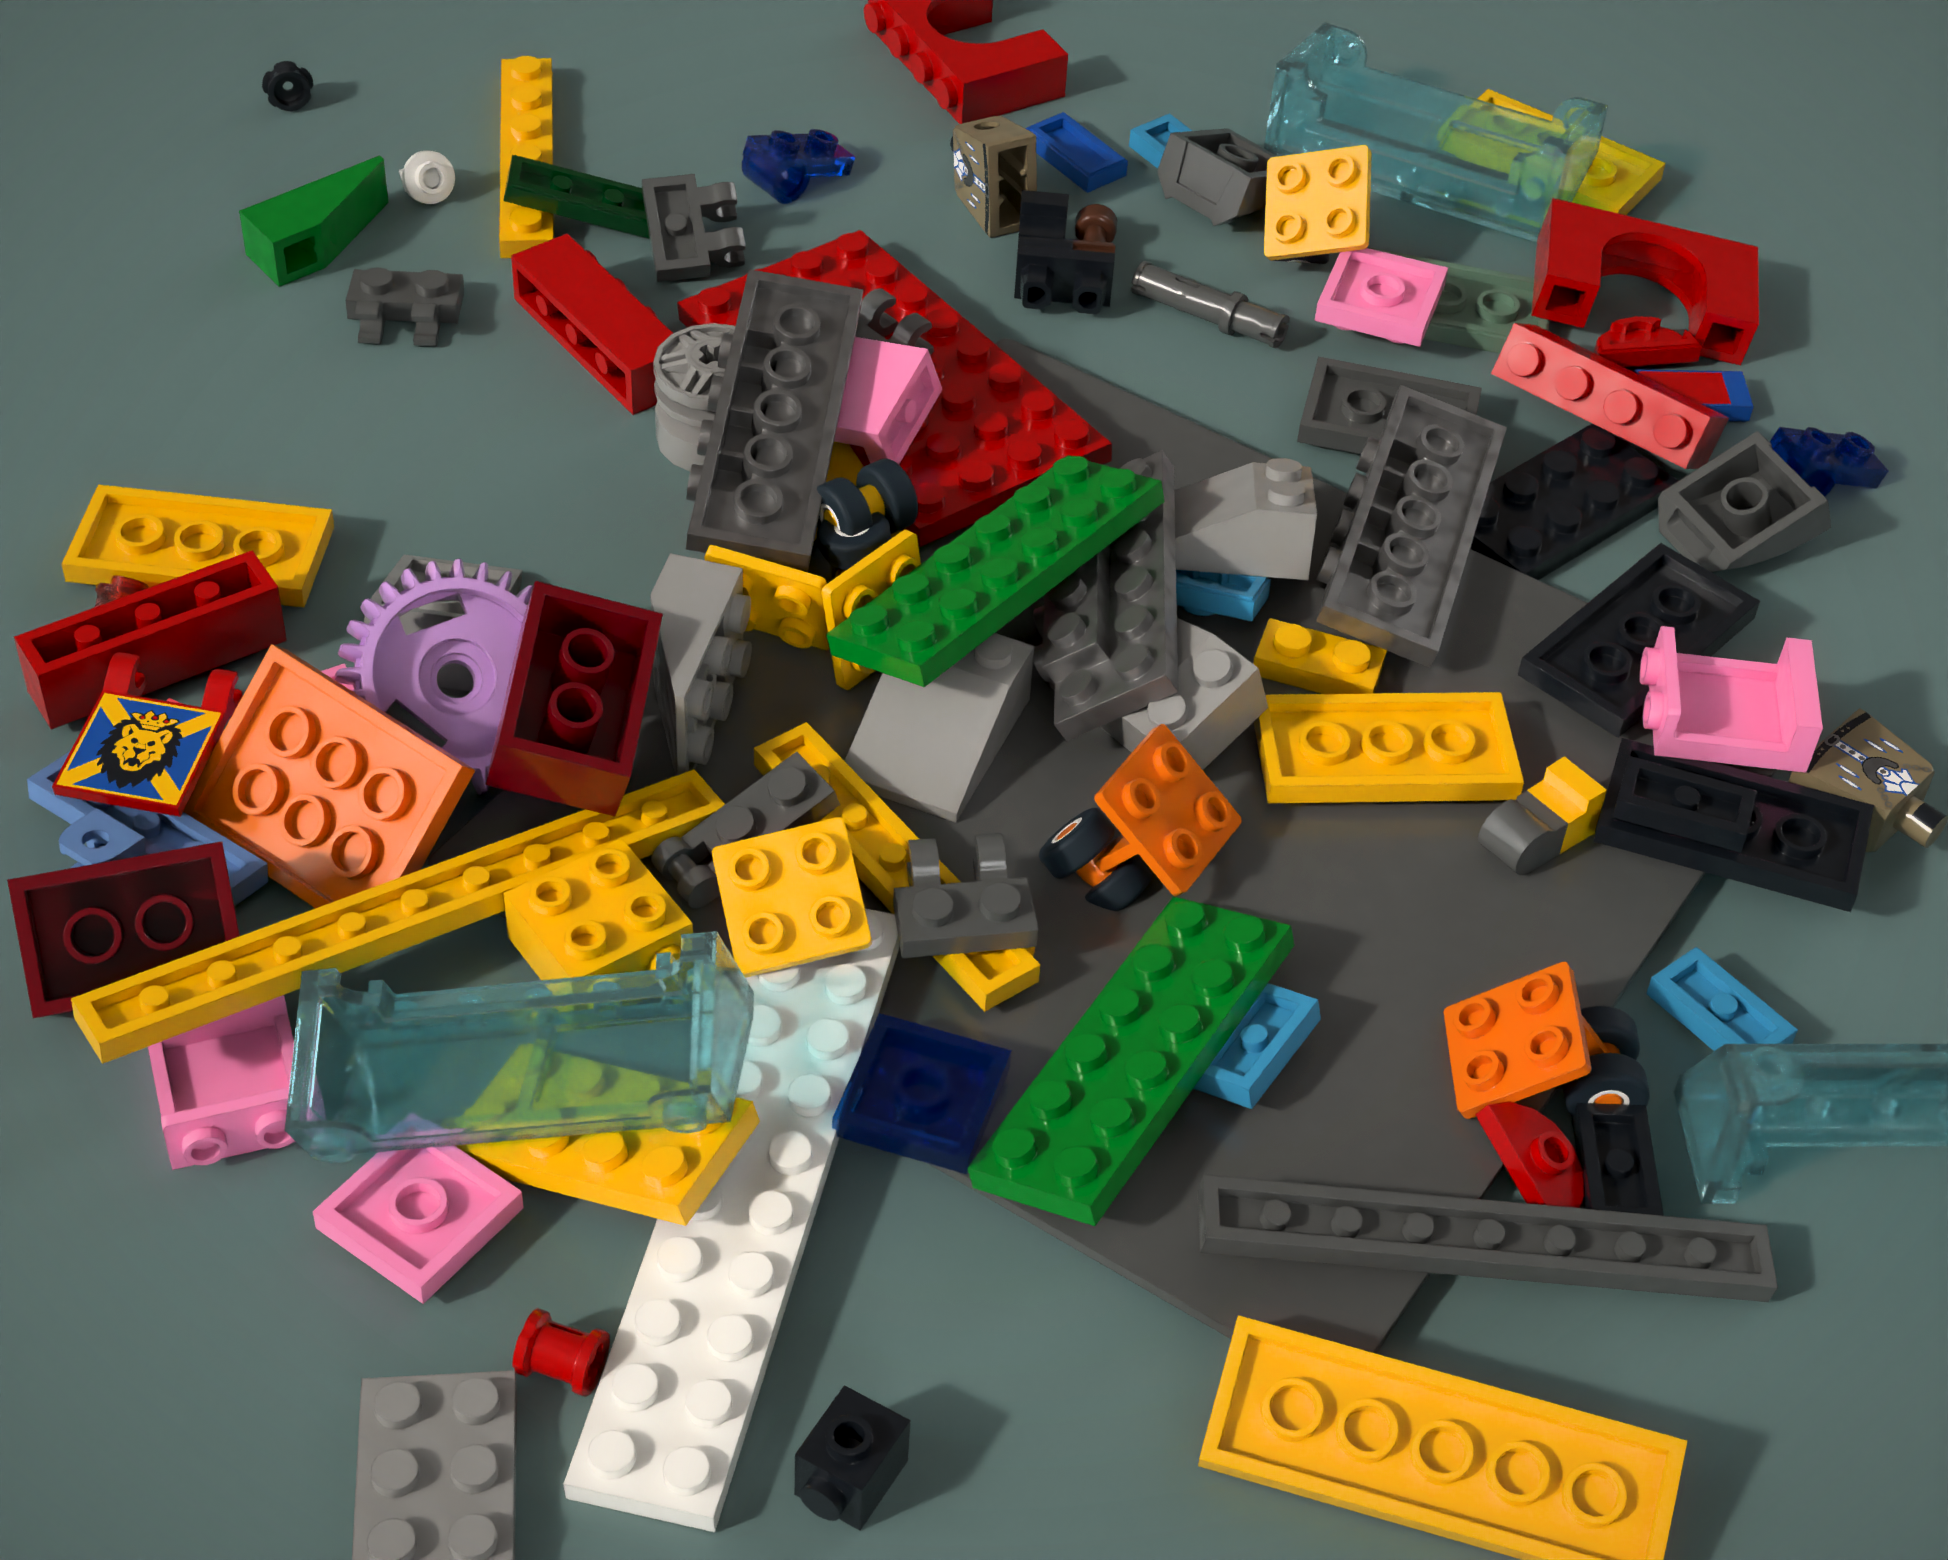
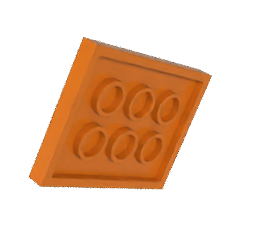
M271 644L214 747L183 812L267 862L268 877L312 907L318 908L421 870L476 770L287 649Z

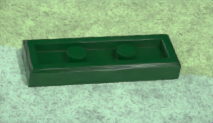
M512 155L503 201L650 239L642 188Z

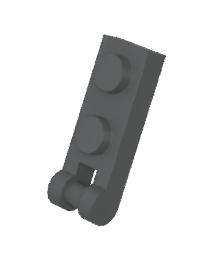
M796 751L684 836H674L663 841L653 852L651 861L664 878L675 879L678 882L677 892L690 907L701 908L720 896L714 862L707 866L697 865L709 855L712 856L714 847L818 822L837 808L840 803L833 788Z

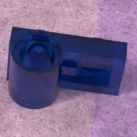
M811 129L808 134H791L775 130L771 132V135H752L747 137L742 154L744 156L742 172L746 178L779 203L789 204L797 200L804 193L811 177L850 175L855 156L838 144L839 140L835 135L824 130Z
M1779 427L1770 440L1772 449L1811 488L1814 486L1824 497L1830 493L1836 484L1877 488L1889 472L1874 455L1875 447L1873 444L1854 432H1846L1844 435L1823 432L1813 427H1808L1806 430Z

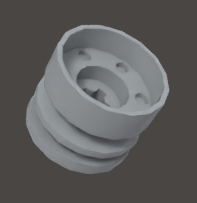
M711 323L690 326L671 334L658 346L653 361L656 379L654 391L657 398L655 407L656 439L660 452L671 463L688 471H691L692 464L703 465L705 456L697 455L700 428L703 419L714 420L715 412L707 410L710 386L713 375L724 377L725 369L718 367L720 344L723 333L734 334V325Z

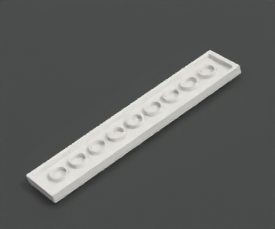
M865 909L872 937V945L869 948L742 979L703 1090L753 1101L760 1122L686 1226L657 1219L563 1483L566 1499L706 1531H716L898 954L900 944L895 914Z

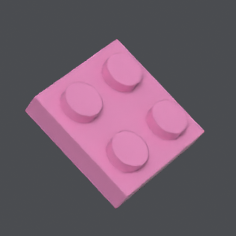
M1369 248L1340 252L1317 303L1315 321L1333 325L1341 330H1353L1386 338L1394 343H1406L1420 347L1444 289L1448 267Z
M414 1119L313 1210L316 1229L424 1304L502 1230L524 1206L521 1190Z

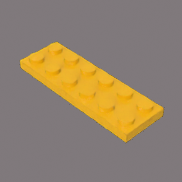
M1238 1315L1201 1449L1198 1467L1521 1560H1664L1687 1440Z

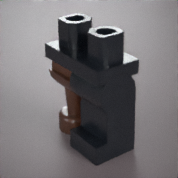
M1022 190L1014 298L1021 299L1024 308L1043 310L1046 306L1051 305V302L1072 303V307L1078 313L1098 314L1102 306L1110 307L1116 248L1112 241L1117 232V217L1115 213L1107 206L1101 204H1091L1083 207L1075 219V236L1077 239H1066L1069 194Z

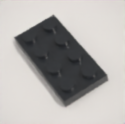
M1590 424L1490 482L1470 549L1540 580L1657 509L1658 497L1662 491L1679 480L1609 431Z
M1660 543L1524 655L1521 660L1518 676L1619 738L1643 717L1645 698L1650 690L1649 685L1640 683L1641 659L1645 647L1654 648L1661 626L1674 627L1676 653L1711 657L1755 618L1760 601Z
M1622 738L1593 842L1851 912L1858 895L1874 805L1715 762L1655 756L1654 746ZM1629 756L1757 790L1747 837L1741 853L1612 818Z

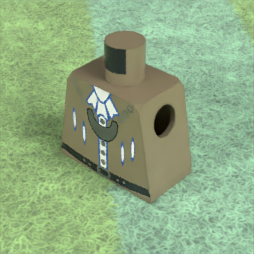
M993 116L956 125L953 129L950 146L954 152V182L957 196L990 238L1019 231L1022 190L1037 191L1036 135L1003 116Z
M1861 708L1816 746L1807 772L1792 771L1788 781L1789 783L1874 805L1866 852H1876L1897 831H1900L1923 847L1928 848L1941 834L1948 820L1947 815L1923 801L1935 773L1932 764Z

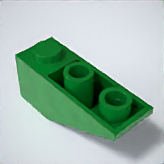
M380 155L239 210L246 255L279 287L326 268L389 203L384 159Z

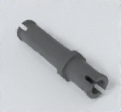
M1147 261L1141 262L1133 275L1132 284L1134 285L1131 287L1133 294L1142 295L1179 311L1217 324L1219 331L1232 336L1237 332L1266 343L1272 348H1278L1288 331L1289 325H1286L1290 319L1288 315L1279 314L1250 303L1245 294L1234 291L1229 295L1198 283L1195 280L1156 267Z

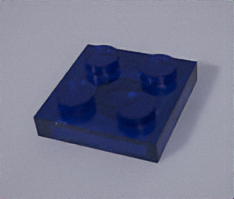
M879 1013L833 1115L832 1129H836V1137L967 1175V1168L975 1157L1009 1072L1012 1050Z

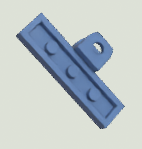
M70 752L27 779L29 799L71 824L59 837L60 852L77 861L71 868L222 841L234 907L268 883L267 862L184 812L181 817L55 795L52 785Z

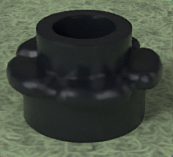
M281 61L274 65L272 71L265 73L262 80V88L268 94V101L272 106L284 111H295L302 108L311 99L310 89L313 87V79L306 68H298L296 63L292 61ZM291 82L293 87L286 90L283 88V84Z

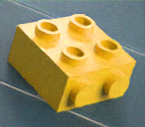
M622 838L504 892L509 940L576 1025L599 1014L612 1012L625 1001L660 984L671 983L684 972L694 968L693 923Z

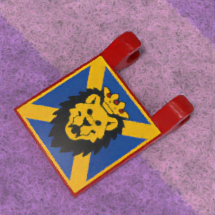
M117 652L109 662L103 690L52 785L54 794L181 817L227 720L232 717L243 697L241 690L234 689L239 680L238 672L224 669L212 670L206 683L202 705L198 707L140 697L146 686L145 675L136 672L141 664L140 656Z

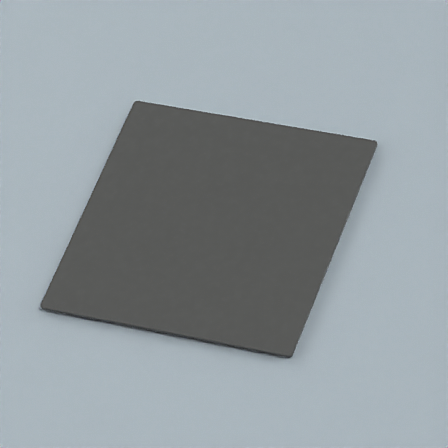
M1001 339L995 343L1112 443V461L1104 464L1106 466L1120 469L1124 464L1133 459H1144L1163 450L1174 466L1175 491L1252 462L1267 463V461L1272 459L1017 341ZM1313 477L1317 519L1309 579L1297 580L1267 577L1271 579L1269 598L1253 621L1220 614L1209 616L1195 615L1187 612L1183 606L1177 605V618L1213 633L1251 663L1254 661V656L1269 618L1372 645L1316 622L1327 586L1326 583L1316 580L1329 547L1340 549V546L1330 542L1342 510L1345 509L1353 512L1352 508L1343 505L1347 492ZM974 523L919 547L921 564L934 555L938 548L949 544L972 527ZM1471 549L1468 553L1439 652L1431 667L1429 668L1387 651L1383 669L1374 692H1501L1524 780L1522 793L1542 781L1546 768L1564 756L1608 790L1622 738L1654 746L1653 730L1643 727V717L1618 738L1518 676L1522 657L1584 607L1587 602ZM1042 597L996 633L1033 645L1034 647L1043 644V637L1036 627L1033 612L1044 605V599ZM755 629L744 631L743 640L749 641L752 644L751 659L747 673L744 678L735 677L732 684L733 699L728 717L725 721H716L714 726V743L709 761L706 765L697 764L695 770L719 798L727 804L763 777L754 766V747L805 722L845 761L882 673L874 671L850 690H845L836 684L830 649L824 650L813 646L798 648L786 643L776 635ZM1033 662L1030 700L956 823L883 797L880 798L919 839H936L939 860L961 882L976 881L973 870V857L977 856L975 835L1002 833L1006 851L1007 877H1028L1039 929L1037 947H1035V954L1033 956L1041 964L1039 982L984 1012L933 956L902 958L899 947L846 1116L1232 1339L1237 1317L1240 1315L1377 1353L1431 1273L1200 1253L1198 1188L1203 1174L1483 1199L1505 1166L1477 1117L1465 1119L1457 1110L1443 1013L1444 1009L1452 1004L1560 962H1567L1574 971L1581 1009L1591 1006L1614 1007L1706 872L1593 842L1596 834L1595 830L1593 835L1526 875H1518L1478 842V834L1487 817L1499 805L1508 800L1268 803L1253 722L1203 770L1241 816L1242 823L1188 891L1177 897L1291 925L1295 946L1268 983L1318 999L1321 1020L1253 1109L1193 1089L1096 1226L1085 1224L972 1187L967 1168L1157 919L1173 895L1151 870L1152 878L1145 890L1124 909L1111 911L1086 901L1085 895L1092 886L1083 881L1076 872L1064 878H1056L1039 859V852L1043 845L1068 821L1087 809L1099 808L1101 810L1095 802V794L1115 773L1131 752L1100 727L1066 741L1054 725L1055 691L1050 687L1049 682H1046L1040 676ZM653 667L632 774L624 795L676 776L654 688ZM1261 677L1265 695L1321 694ZM1718 763L1771 778L1777 771V769ZM502 790L429 857L428 865H435L584 809L513 791ZM1114 824L1113 826L1115 827V834L1108 844H1110L1113 840H1115L1118 836L1121 835V832L1116 828ZM652 855L640 859L693 923L694 968L684 972L673 982L660 984L638 996L720 1043L743 979L736 970L721 895L704 907L692 908L677 892L678 882L675 879L664 878L654 867L651 861ZM709 855L697 865L707 866L713 862V857ZM858 877L865 909L891 913ZM505 911L498 913L499 916L506 919ZM1559 1086L1514 1103L1532 1107L1542 1113Z

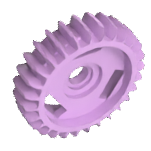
M455 559L450 569L449 577H442L436 561H431L426 566L425 581L419 582L411 568L403 570L401 582L404 590L401 592L390 582H383L379 587V593L385 602L384 606L369 598L362 602L360 606L361 611L371 622L367 624L354 619L350 620L346 630L354 638L360 640V644L343 643L340 645L339 657L354 662V667L339 669L335 674V680L339 683L353 685L354 693L384 712L394 702L408 711L446 742L442 749L476 770L471 779L477 794L482 795L489 788L488 785H485L521 625L533 586L528 585L515 596L508 591L512 580V573L510 571H506L497 583L493 584L487 582L488 564L486 562L481 563L474 576L469 578L465 577V570L461 559ZM460 601L465 615L409 635L405 634L399 619L405 613L431 602ZM455 663L469 670L473 678V688L468 695L462 698H451L441 692L437 685V673L443 666Z

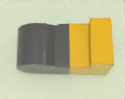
M1564 756L1546 768L1542 781L1517 796L1516 800L1510 799L1499 805L1482 825L1478 834V842L1502 860L1516 874L1526 875L1595 833L1607 789Z

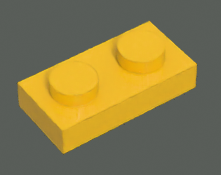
M1269 618L1254 656L1253 664L1259 668L1262 678L1317 693L1370 694L1375 692L1387 650L1357 640H1350L1305 628L1297 624Z

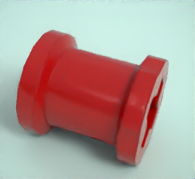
M537 1308L528 1316L518 1337L512 1366L518 1375L528 1377L533 1372L571 1384L574 1394L587 1397L596 1387L603 1372L609 1353L610 1334L599 1328L586 1333L554 1322L548 1311Z

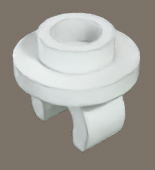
M428 150L417 152L407 160L404 168L399 170L405 192L417 202L436 204L445 200L453 190L455 183L453 166L444 155L438 152Z

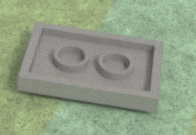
M515 1370L361 1378L352 1560H515L517 1382Z

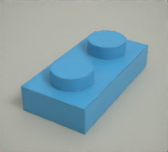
M1698 947L1693 948L1652 976L1646 993L1746 1078L1789 1049L1798 1031L1797 1028Z
M1268 983L1193 1089L1253 1109L1321 1020L1318 999Z

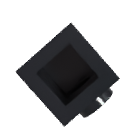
M844 1385L795 1453L794 1495L801 1498L804 1505L817 1516L829 1521L840 1519L861 1531L908 1462L911 1420Z

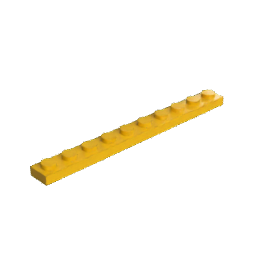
M693 769L625 794L615 817L584 809L73 997L71 1002L74 1019L103 1064L505 911L504 892L620 838L626 842L639 859L648 857L653 854L657 846L663 841L674 836H684L724 806L725 803L697 771Z

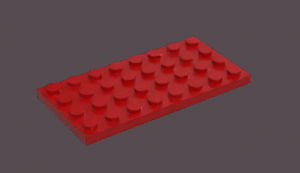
M858 230L853 233L843 234L831 242L808 251L798 252L790 258L765 268L755 269L757 271L863 289L862 300L872 290L882 288L896 298V304L887 308L884 312L897 320L898 324L904 317L912 313H918L932 323V329L921 334L919 337L934 347V352L930 356L941 383L942 391L899 464L910 478L918 501V514L915 522L911 526L902 529V531L906 529L915 533L918 538L919 547L973 524L979 518L988 515L1014 496L1018 489L1029 485L1052 468L1056 461L1068 455L1081 456L1088 461L1102 465L1112 461V443L863 231ZM748 273L722 285L706 288L699 294L678 301L679 320L686 327L711 323L736 326ZM893 333L885 336L884 338L887 340L890 339ZM849 444L863 466L870 464L864 447Z

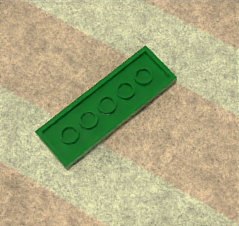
M1068 455L1056 461L1052 468L1029 485L1018 489L1014 496L988 515L979 518L972 527L949 544L938 548L934 555L907 575L896 579L892 586L865 606L854 610L850 617L828 632L826 635L831 655L926 687L1164 503L1162 481L1135 474L1129 469H1117L1091 462L1081 456Z
M1173 896L967 1169L972 1187L1096 1226L1295 946L1291 925Z

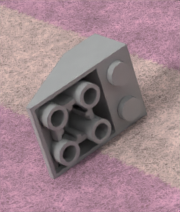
M670 553L650 594L651 611L663 614L653 662V677L675 775L677 776L696 769L697 764H707L714 743L715 723L717 720L725 721L730 712L733 699L732 684L735 677L744 678L747 673L751 659L752 644L749 641L743 640V633L746 630L750 617L751 597L743 595V568Z

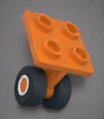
M1160 724L1147 734L1095 794V802L1101 810L1099 808H1090L1068 821L1043 845L1039 852V859L1054 877L1064 878L1076 872L1083 881L1092 886L1085 895V899L1089 903L1111 911H1120L1145 890L1152 878L1151 870L1173 896L1177 897L1187 892L1240 826L1242 819L1165 724ZM1114 824L1116 828L1121 832V835L1118 836L1115 840H1113L1110 844H1108L1115 834V827L1113 826Z
M1567 962L1557 963L1452 1004L1444 1009L1443 1013L1457 1110L1465 1119L1476 1117L1475 1114L1488 1104L1508 1101L1516 1102L1562 1084L1566 1108L1571 1116L1574 1115L1577 1103L1646 1105V1107L1648 1105L1650 1093L1646 1073L1641 1064L1636 1061L1640 1052V1042L1635 1022L1627 1013L1614 1007L1591 1006L1581 1009L1574 971Z

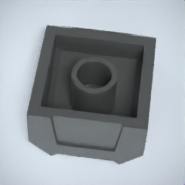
M1228 128L1174 132L1169 136L1157 173L1165 199L1175 198L1211 219L1213 226L1230 223L1266 207L1267 161L1272 157L1279 156Z
M1758 431L1662 491L1658 497L1659 532L1681 555L1710 572L1741 568L1766 561L1812 540L1831 528L1828 500L1814 486L1811 488L1772 449L1771 443Z

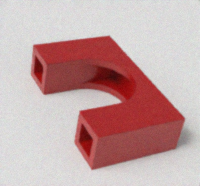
M868 0V4L864 7V18L868 29L884 42L892 55L898 58L911 71L916 81L920 84L922 83L937 99L940 107L946 109L959 124L1000 116L1065 97L1068 53L1044 29L998 42L982 44L961 42L944 36L992 22L993 0Z
M1552 198L1537 239L1531 316L1584 328L1599 291L1601 277L1614 274L1638 276L1660 284L1671 291L1683 303L1689 317V332L1702 345L1700 356L1741 366L1759 325V262L1757 246Z

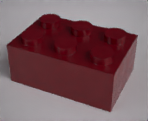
M535 581L521 625L485 785L615 817L632 774L663 614Z
M222 841L7 880L33 1018L73 1011L71 1002L73 997L240 936Z

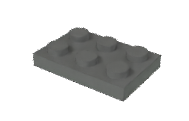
M1318 356L1299 426L1297 442L1316 445L1324 449H1336L1361 454L1368 437L1379 441L1400 385L1477 415L1482 388Z

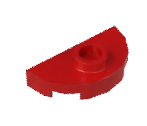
M1633 316L1612 322L1610 330L1598 337L1594 353L1623 367H1644L1647 365L1698 362L1702 345L1687 330H1684L1682 336L1674 330L1661 327L1662 319Z
M1510 1101L1488 1104L1475 1114L1526 1203L1580 1208L1584 1197L1583 1169L1573 1145L1553 1121L1532 1107Z

